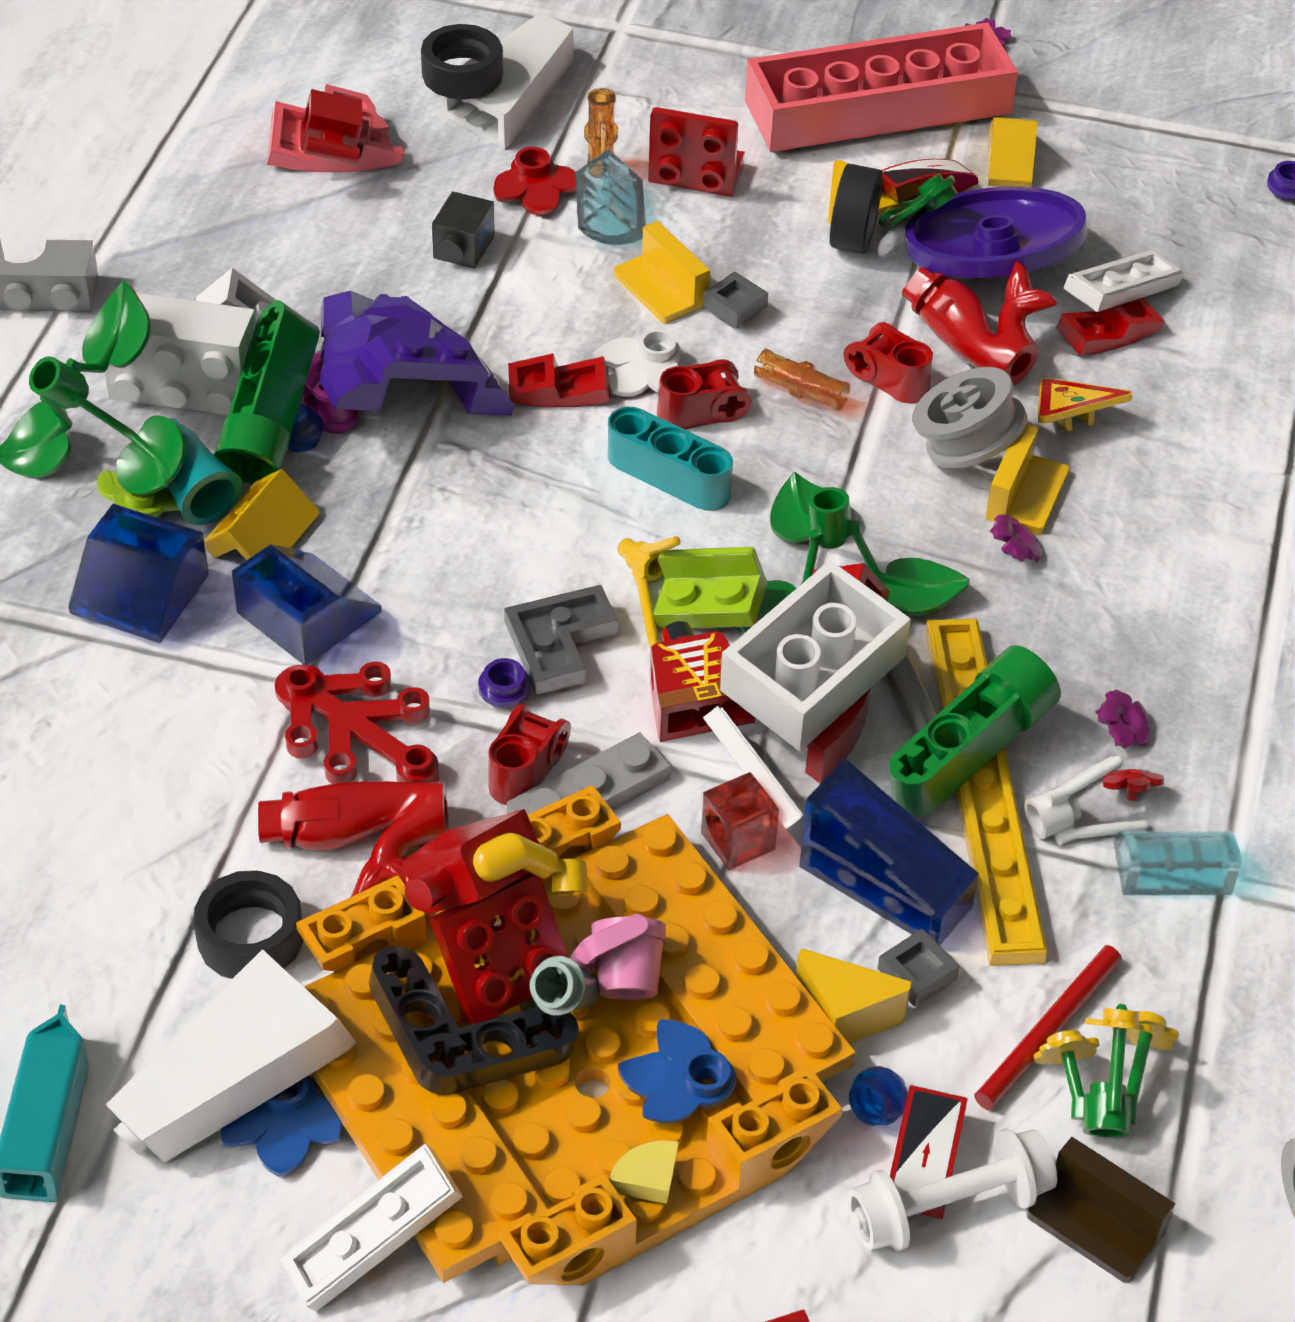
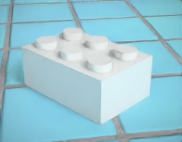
M136 293L150 317V337L142 353L130 365L124 368H116L109 364L105 372L109 399L228 416L256 325L255 310Z
M829 560L722 652L720 691L798 751H801L906 657L911 618Z

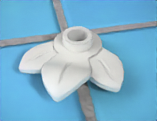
M652 329L644 332L639 340L628 337L613 339L598 347L593 352V358L604 356L606 364L614 368L609 381L610 392L618 396L632 397L643 393L649 387L658 392L662 372L667 368L678 366L677 363L680 360L681 349L672 333L663 329Z

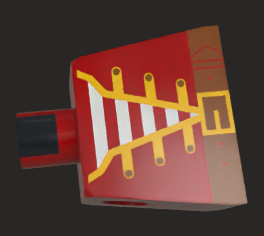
M676 621L667 625L661 633L663 641L657 642L650 647L649 678L659 742L712 732L713 730L703 717L717 706L720 709H724L736 727L755 723L756 718L720 691L722 652L730 646L724 634L713 631L694 635L690 625L684 621Z

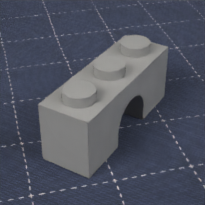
M0 239V310L92 311L99 276L93 240H46L44 252L38 258L26 263H12L4 259Z

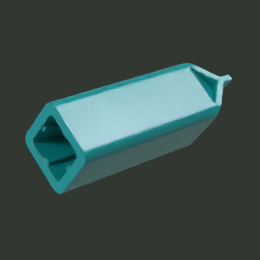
M60 1004L57 1015L31 1030L25 1039L0 1134V1197L43 1202H55L58 1198L89 1071L85 1043L69 1022L66 1005Z

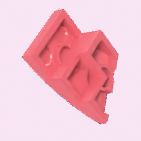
M328 84L325 85L323 91L362 100L363 119L369 120V128L364 146L357 145L356 147L360 148L356 166L304 154V151L300 150V133L305 108L275 101L271 116L267 165L308 172H361L385 168L402 162L404 156L403 148L393 145L387 136L388 125L376 113L375 105L366 94Z

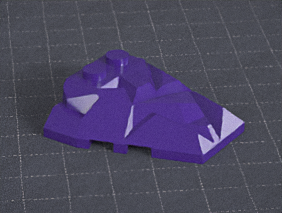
M350 290L323 298L321 305V337H324V341L320 351V359L324 360V364L320 373V383L335 409L380 411L389 379L404 378L448 380L468 414L512 416L515 405L497 377L479 357L469 341L444 325L409 297H390L387 294H380L373 300Z

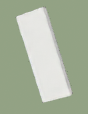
M1149 250L1069 274L1063 289L1099 312L1177 287L1182 280L1184 272L1155 251Z
M717 706L703 717L800 848L805 850L817 841L818 838L816 836L818 834L724 709H720Z
M424 1144L279 1259L306 1307L317 1312L463 1198V1195L435 1150Z

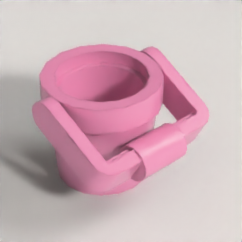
M639 914L630 917L598 920L592 923V935L581 941L570 956V959L588 972L597 968L600 996L617 1000L653 998L658 994L663 945L666 944V924L659 920L645 918Z

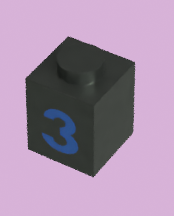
M452 191L432 222L433 258L475 269L495 237L494 201Z

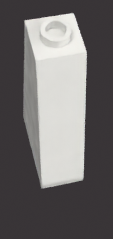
M540 12L500 39L503 47V76L501 83L492 92L478 98L462 100L441 96V115L504 150L511 146L573 64V28L544 12ZM470 59L463 65L475 64L479 61Z
M262 949L105 1105L122 1121L114 1131L138 1155L148 1147L166 1163L348 1052L357 1042L332 1012Z

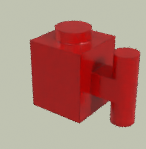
M311 89L301 121L300 150H303L306 155L356 166L360 154V148L356 147L357 145L364 146L369 128V120L363 119L362 100Z

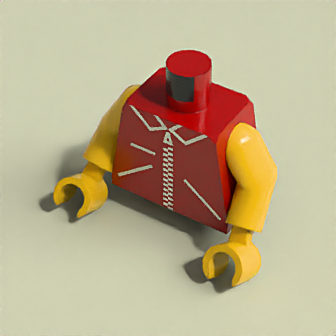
M525 809L449 829L403 860V869L406 873L407 881L405 885L406 899L414 909L424 911L426 914L483 900L528 873L544 879L552 874V894L571 896L574 892L587 893V865L585 861L581 859H558L554 851L540 845Z

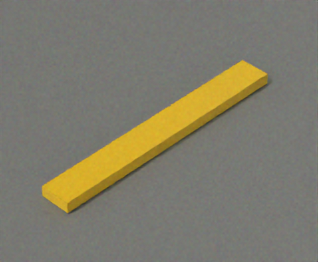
M978 618L927 620L925 633L940 711L975 681L977 674L987 666ZM1003 747L956 791L989 966L1045 963L1047 947L1005 747Z

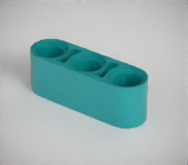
M621 407L610 414L608 417L607 459L616 469L705 511L722 509L729 503L731 499L733 457L727 450L637 407Z

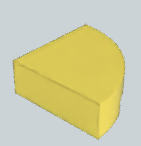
M664 1140L648 1142L625 1153L617 1161L609 1177V1181L618 1194L667 1204L679 1142Z

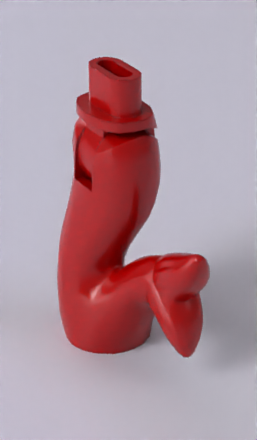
M1018 261L1015 262L1006 285L1005 302L1000 310L997 333L995 334L991 329L985 309L977 295L966 285L955 279H949L943 273L934 274L926 267H921L902 290V296L912 303V311L921 316L927 326L952 351L976 368L994 367L1005 371L1011 378L1013 386L1025 378L1039 355L1038 346L1025 326L1027 315L1057 305L1055 298L1048 292L1032 289L1029 273Z
M341 782L307 788L294 794L291 791L283 792L282 799L265 800L258 803V835L260 843L283 842L285 848H293L295 840L296 845L304 850L324 851L342 848L386 829L378 838L371 852V857L362 868L351 897L397 875L406 885L403 860L406 859L405 854L413 847L425 845L449 830L448 800L444 782Z

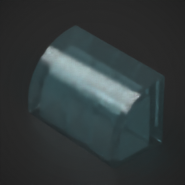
M607 149L575 172L578 229L587 237L603 244H630L643 239V227L646 226L643 180L611 150Z
M1231 831L1118 832L1114 840L1123 895H1232L1242 858L1236 837Z

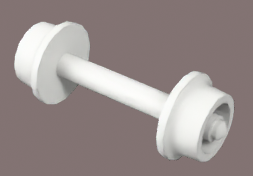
M1008 1128L1001 1129L995 1133L993 1140L996 1162L900 1194L887 1172L882 1169L873 1171L868 1182L848 1191V1207L851 1215L849 1224L854 1226L860 1241L868 1250L891 1246L896 1251H900L909 1247L910 1231L907 1219L909 1216L1002 1185L1005 1186L1009 1196L1017 1206L1023 1209L1031 1207L1035 1204L1037 1195L1055 1188L1057 1184L1054 1155H1052L1046 1140L1035 1129L1014 1133Z

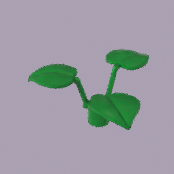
M122 280L90 325L82 346V357L86 363H79L69 358L65 364L52 356H47L40 359L33 366L29 375V386L34 393L40 395L41 402L35 404L21 417L8 438L0 445V464L6 469L29 478H44L56 472L66 461L72 448V442L67 431L72 427L73 422L69 418L66 409L80 406L132 441L121 451L116 464V477L123 489L137 496L151 495L168 487L169 483L179 474L185 461L186 442L182 430L173 420L160 415L151 416L144 422L137 434L87 400L89 386L84 375L80 372L104 373L108 369L109 364L116 368H124L136 360L149 340L151 333L149 314L129 283Z
M793 472L773 502L770 513V526L773 533L779 538L792 543L809 540L810 544L802 583L812 576L819 546L826 549L838 548L846 542L849 536H852L867 567L890 590L887 602L907 616H922L942 609L960 596L970 584V579L960 572L921 558L895 559L887 565L886 574L881 572L861 534L860 522L851 520L849 495L840 488H822L809 482L798 473ZM767 581V587L755 624L797 588L786 581ZM738 627V629H741L744 633L747 632V631L751 628V627Z

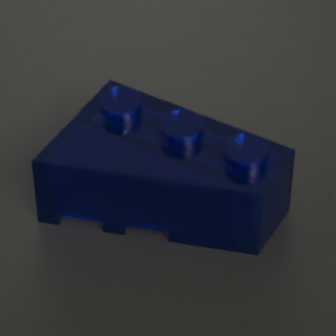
M846 758L833 769L806 799L800 868L911 935L923 929L939 946L972 909L979 873Z

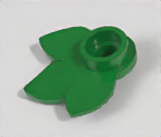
M938 173L917 188L921 195L913 200L901 202L886 209L879 217L880 226L882 227L891 215H895L889 223L893 227L904 217L924 206L928 213L936 210L958 194L953 186L955 179L952 175L943 179L940 173Z

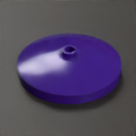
M1021 186L984 188L959 193L930 213L925 208H922L910 218L905 228L906 248L911 260L932 272L965 278L1010 276L1013 266L1017 261L1028 272L1051 266L1075 253L1083 245L1087 237L1086 212L1078 201L1060 192Z

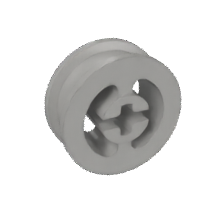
M994 367L966 370L943 380L920 399L913 411L912 423L918 434L927 439L926 450L933 463L944 468L973 466L998 455L1013 444L1021 435L1027 423V412L1023 404L1018 399L1012 397L1014 386L1011 378L1005 371Z

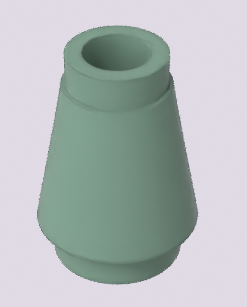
M553 956L544 960L535 969L530 980V991L536 1005L550 1015H564L582 1008L591 1007L600 998L598 978L570 958L564 956Z

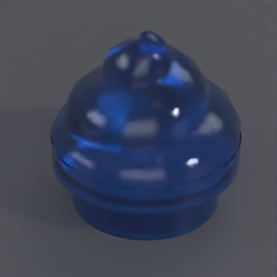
M299 404L288 450L292 452L312 450L318 445L323 435L322 417L308 405Z
M883 1066L869 1067L855 1077L849 1091V1104L855 1116L863 1123L871 1126L890 1125L903 1115L908 1090L904 1079L892 1069Z

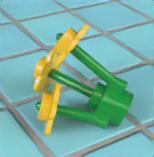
M1119 1004L1116 1009L1104 1008L1103 1020L1085 1019V1024L1112 1027L1113 1031L1109 1082L1090 1084L1089 1094L1084 1096L1076 1060L1094 1056L1097 1053L1096 1048L1100 1045L1098 1038L1085 1039L1076 1030L1061 1031L1049 1036L1047 1043L1040 1046V1051L1033 1055L1034 1061L1037 1064L1052 1062L1054 1065L1064 1064L1072 1098L1071 1119L1083 1120V1133L1094 1137L1122 1138L1131 1135V1125H1136L1137 1100L1149 1048L1151 1046L1159 1050H1171L1174 1048L1175 1041L1179 1037L1177 1030L1166 1027L1167 1022L1162 1016L1148 1011L1127 1010L1125 1004ZM1126 1039H1130V1042L1136 1045V1050L1126 1088L1122 1084Z

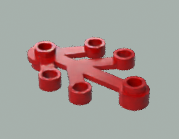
M373 661L363 665L359 673L324 675L318 668L311 665H294L286 668L277 676L274 685L276 697L291 712V726L285 732L287 752L292 757L299 759L308 758L318 750L317 730L311 725L312 711L316 710L329 719V753L324 758L325 778L329 783L353 782L357 776L356 757L351 752V735L395 765L397 782L439 781L438 758L428 747L419 744L407 746L373 723V721L404 720L408 723L424 721L430 714L429 695L425 690L418 687H410L403 690L399 694L398 699L342 702L334 696L362 692L370 697L385 695L391 689V671L386 664ZM375 677L381 678V680L371 681L369 679ZM412 703L420 704L417 707H409L407 705ZM300 738L309 739L308 741L302 743L295 742V740ZM338 765L348 766L342 770L334 769Z

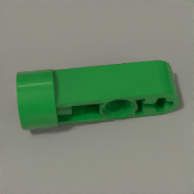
M280 300L269 304L262 311L256 322L230 410L224 420L214 455L235 472L242 482L250 484L283 468L291 440L290 434L320 335L318 326Z
M1011 645L978 673L975 681L891 757L889 772L895 808L903 815L909 817H923L931 814L1015 736L1033 726L1061 698L1059 682L1050 667L1029 649L1018 645Z

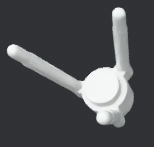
M1111 756L1062 785L1026 799L1024 803L1025 814L1033 832L1041 839L1054 835L1057 844L1061 846L1075 839L1147 830L1149 823L1146 820L1074 827L1075 820L1081 818L1080 804L1074 793L1120 767L1124 759L1121 756Z

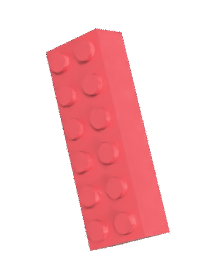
M981 23L747 59L745 102L769 151H788L805 146L830 144L856 138H869L875 135L911 131L919 128L950 125L956 122L989 119L994 116L1012 114L1018 71L989 23Z

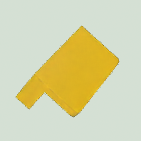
M655 221L643 227L642 255L615 266L614 277L661 323L667 324L703 308L704 292L709 289L710 269L659 221Z
M1026 424L1021 435L1008 447L991 483L985 519L996 522L994 518L998 514H1005L1017 519L1020 525L1023 523L1033 534L1041 535L1068 477L1069 466L1035 456L1034 450L1039 427Z
M280 469L255 481L201 544L214 558L237 549L258 574L264 576L275 568L319 515V510L287 473Z

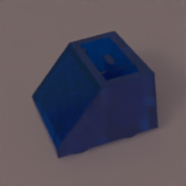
M112 504L87 537L68 605L69 613L161 643L209 575L203 532Z
M270 544L231 571L237 613L303 665H309L382 612L381 604L313 553Z

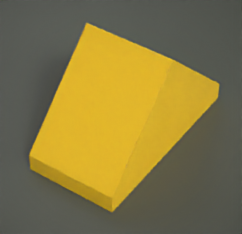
M994 117L989 127L988 186H1032L1037 120Z
M801 948L797 960L796 977L849 1044L903 1024L907 1013L911 981Z

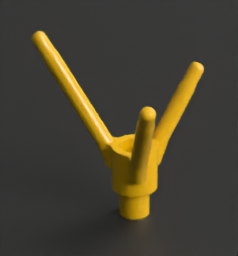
M677 536L654 543L635 542L630 538H625L619 543L617 548L618 554L625 558L627 566L633 569L632 575L637 584L649 648L659 642L656 622L653 617L654 611L648 582L656 580L663 575L658 562L659 554L679 546L681 540Z

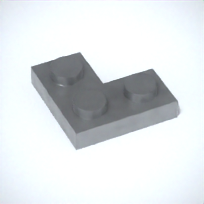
M602 585L504 608V622L525 671L530 677V682L536 695L586 683V668L575 644L618 634V619Z

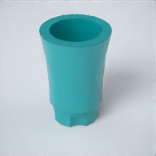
M169 418L180 427L184 434L186 455L179 474L169 483L167 488L187 523L200 526L215 522L225 516L238 502L243 489L242 480L235 472L223 464L191 429L186 428L183 424L181 425L175 418Z

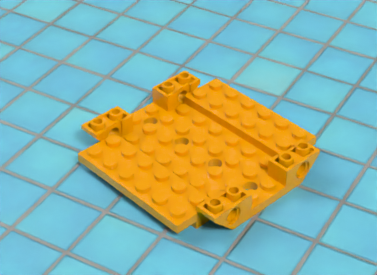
M590 785L528 814L540 845L554 851L558 859H581L587 865V893L574 892L571 896L552 894V874L545 879L541 878L568 958H570L582 940L592 935V923L598 920L630 917L639 914L645 918L659 920L666 924V944L663 945L657 996L640 1000H617L600 996L598 1002L593 1006L571 1012L579 1025L578 1036L573 1054L567 1061L558 1065L454 1094L439 1095L422 1088L410 1069L370 991L369 978L374 956L380 950L394 946L408 948L417 953L427 967L458 1027L471 1024L465 1021L429 920L430 917L442 911L426 914L424 911L414 909L406 899L405 885L398 875L296 922L298 932L322 969L333 971V973L304 986V988L340 1020L357 1042L348 1052L313 1072V1078L378 1180L424 1144H427L435 1150L463 1195V1198L414 1235V1238L443 1283L493 1258L498 1267L513 1260L528 1284L583 1286L784 1177L842 1116L843 1109L822 1082L854 1066L856 1052L668 813L613 839L621 829V821L595 787ZM496 915L497 921H501L499 915ZM534 929L529 930L531 932L530 941L535 937ZM480 962L477 965L475 964V967L478 968L480 965L484 964ZM597 968L590 971L591 974L598 978ZM519 970L516 972L515 976L509 977L510 981H514L518 978ZM399 978L403 986L401 995L405 993L406 978ZM517 1005V1006L513 1007L512 1009H510V1010H508V1011H506V1012H504V1013H502V1014H500V1015H498V1016H496V1017H494V1018H498V1017H501V1016H505V1015L517 1013V1012L524 1011V1010H522V1009ZM420 1011L410 1012L404 1016L408 1023L416 1027H429L435 1023L430 1015ZM661 1019L674 1020L693 1026L707 1036L711 1050L724 1055L733 1066L736 1073V1087L731 1098L720 1106L699 1108L688 1119L671 1124L657 1123L643 1118L642 1112L646 1098L640 1097L628 1089L618 1073V1064L634 1057L658 1052L656 1036L658 1021ZM490 1041L482 1045L485 1052L493 1057L503 1058L513 1054L509 1046L502 1042ZM433 1060V1063L441 1062V1060ZM454 1065L445 1066V1067H446V1069H450V1068H453ZM702 1079L698 1081V1083L704 1085L714 1084V1082L709 1079ZM595 1080L605 1084L609 1090L600 1097L591 1098L582 1095L577 1088L583 1082ZM663 1140L679 1142L667 1204L618 1194L609 1181V1177L613 1167L625 1153L648 1142Z

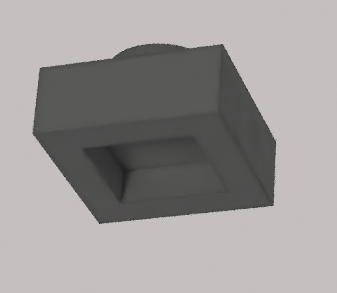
M735 271L706 290L703 296V307L736 328L768 306V292Z
M920 929L881 954L877 969L882 973L911 981L909 1002L915 1007L958 978L960 965L923 929Z

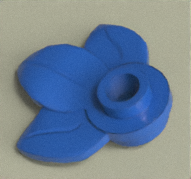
M661 1019L658 1021L656 1035L658 1052L634 1057L618 1064V1073L628 1089L638 1096L646 1098L642 1112L643 1118L657 1123L671 1124L688 1119L699 1108L720 1106L731 1098L736 1087V1073L733 1066L724 1055L711 1050L707 1036L693 1026L674 1020ZM702 1079L712 1080L714 1084L704 1085L698 1083V1081Z
M308 1075L221 1128L222 1145L226 1147L256 1144L257 1155L263 1166L270 1173L280 1177L293 1172L302 1165L308 1155L311 1142L322 1144L337 1142L341 1134L342 1123L327 1098L316 1093L315 1083L311 1076ZM286 1093L296 1095L295 1097L287 1100L278 1099L281 1095Z

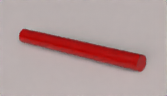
M1109 945L1103 946L977 1090L974 1097L981 1107L986 1110H993L1034 1062L1033 1055L1040 1051V1046L1047 1043L1049 1036L1060 1032L1110 975L1122 960L1121 954L1117 949Z

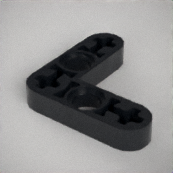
M394 946L380 950L374 956L369 978L370 991L416 1080L422 1088L431 1093L439 1095L454 1094L561 1064L567 1061L573 1054L579 1025L571 1012L564 1015H550L539 1007L459 1028L427 967L417 953L408 948ZM399 978H406L405 993L401 995L403 986ZM420 1011L430 1015L435 1023L429 1027H416L408 1023L404 1016L410 1012ZM490 1041L502 1042L509 1046L513 1054L503 1058L493 1057L485 1052L482 1045ZM433 1060H441V1062L433 1063ZM454 1065L453 1068H450V1069H446V1067H445V1066Z

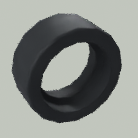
M470 24L448 25L432 31L423 40L421 47V72L424 83L435 94L449 99L466 100L482 97L492 92L501 83L503 76V47L499 38L488 29ZM456 58H472L479 62L470 65H451L445 61Z
M850 163L845 166L838 185L831 218L829 244L832 248L865 254L868 250L881 199L883 173L880 169Z
M259 870L236 871L214 881L201 893L194 907V931L198 951L205 964L220 976L233 979L262 949L285 969L296 959L303 944V938L296 926V922L303 920L301 902L293 887L277 875ZM261 907L272 910L282 917L281 928L271 937L257 943L236 944L225 941L216 934L218 922L229 913L242 908Z

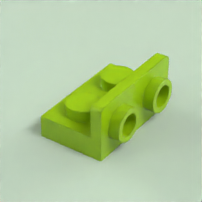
M755 548L676 549L660 552L658 562L665 580L653 612L658 629H664L667 625L676 621L687 622L691 628L752 627L755 625L767 587V580Z

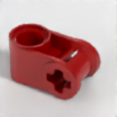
M878 322L870 329L869 336L861 342L853 341L844 349L845 364L855 377L867 381L888 393L897 401L910 404L918 403L930 390L933 361L931 348L925 343L916 341L898 331L889 323Z
M718 359L697 365L674 366L663 371L659 380L656 415L678 427L688 429L694 426L738 420L750 410L752 400L749 392L741 387L738 382L739 374L734 363L726 359Z
M522 703L517 704L512 710L506 725L491 743L488 750V788L492 798L500 804L507 805L508 801L540 785L551 768L559 762L564 754L571 733V723L562 718L556 722L531 713L529 706Z

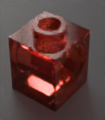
M751 771L703 792L701 834L728 871L775 850L779 808Z

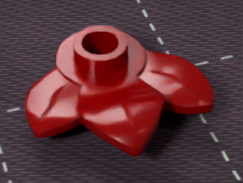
M526 147L516 153L515 159L511 163V169L497 175L494 181L493 193L498 202L520 200L522 207L528 212L536 215H547L557 209L560 192L567 193L580 189V179L578 174L570 167L554 164L546 150L539 147Z

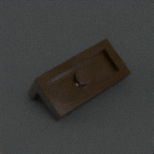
M1071 1136L1057 1156L1055 1164L1057 1170L1056 1187L1038 1195L1035 1204L1028 1207L1026 1216L1031 1222L1121 1282L1129 1283L1166 1235L1176 1203Z

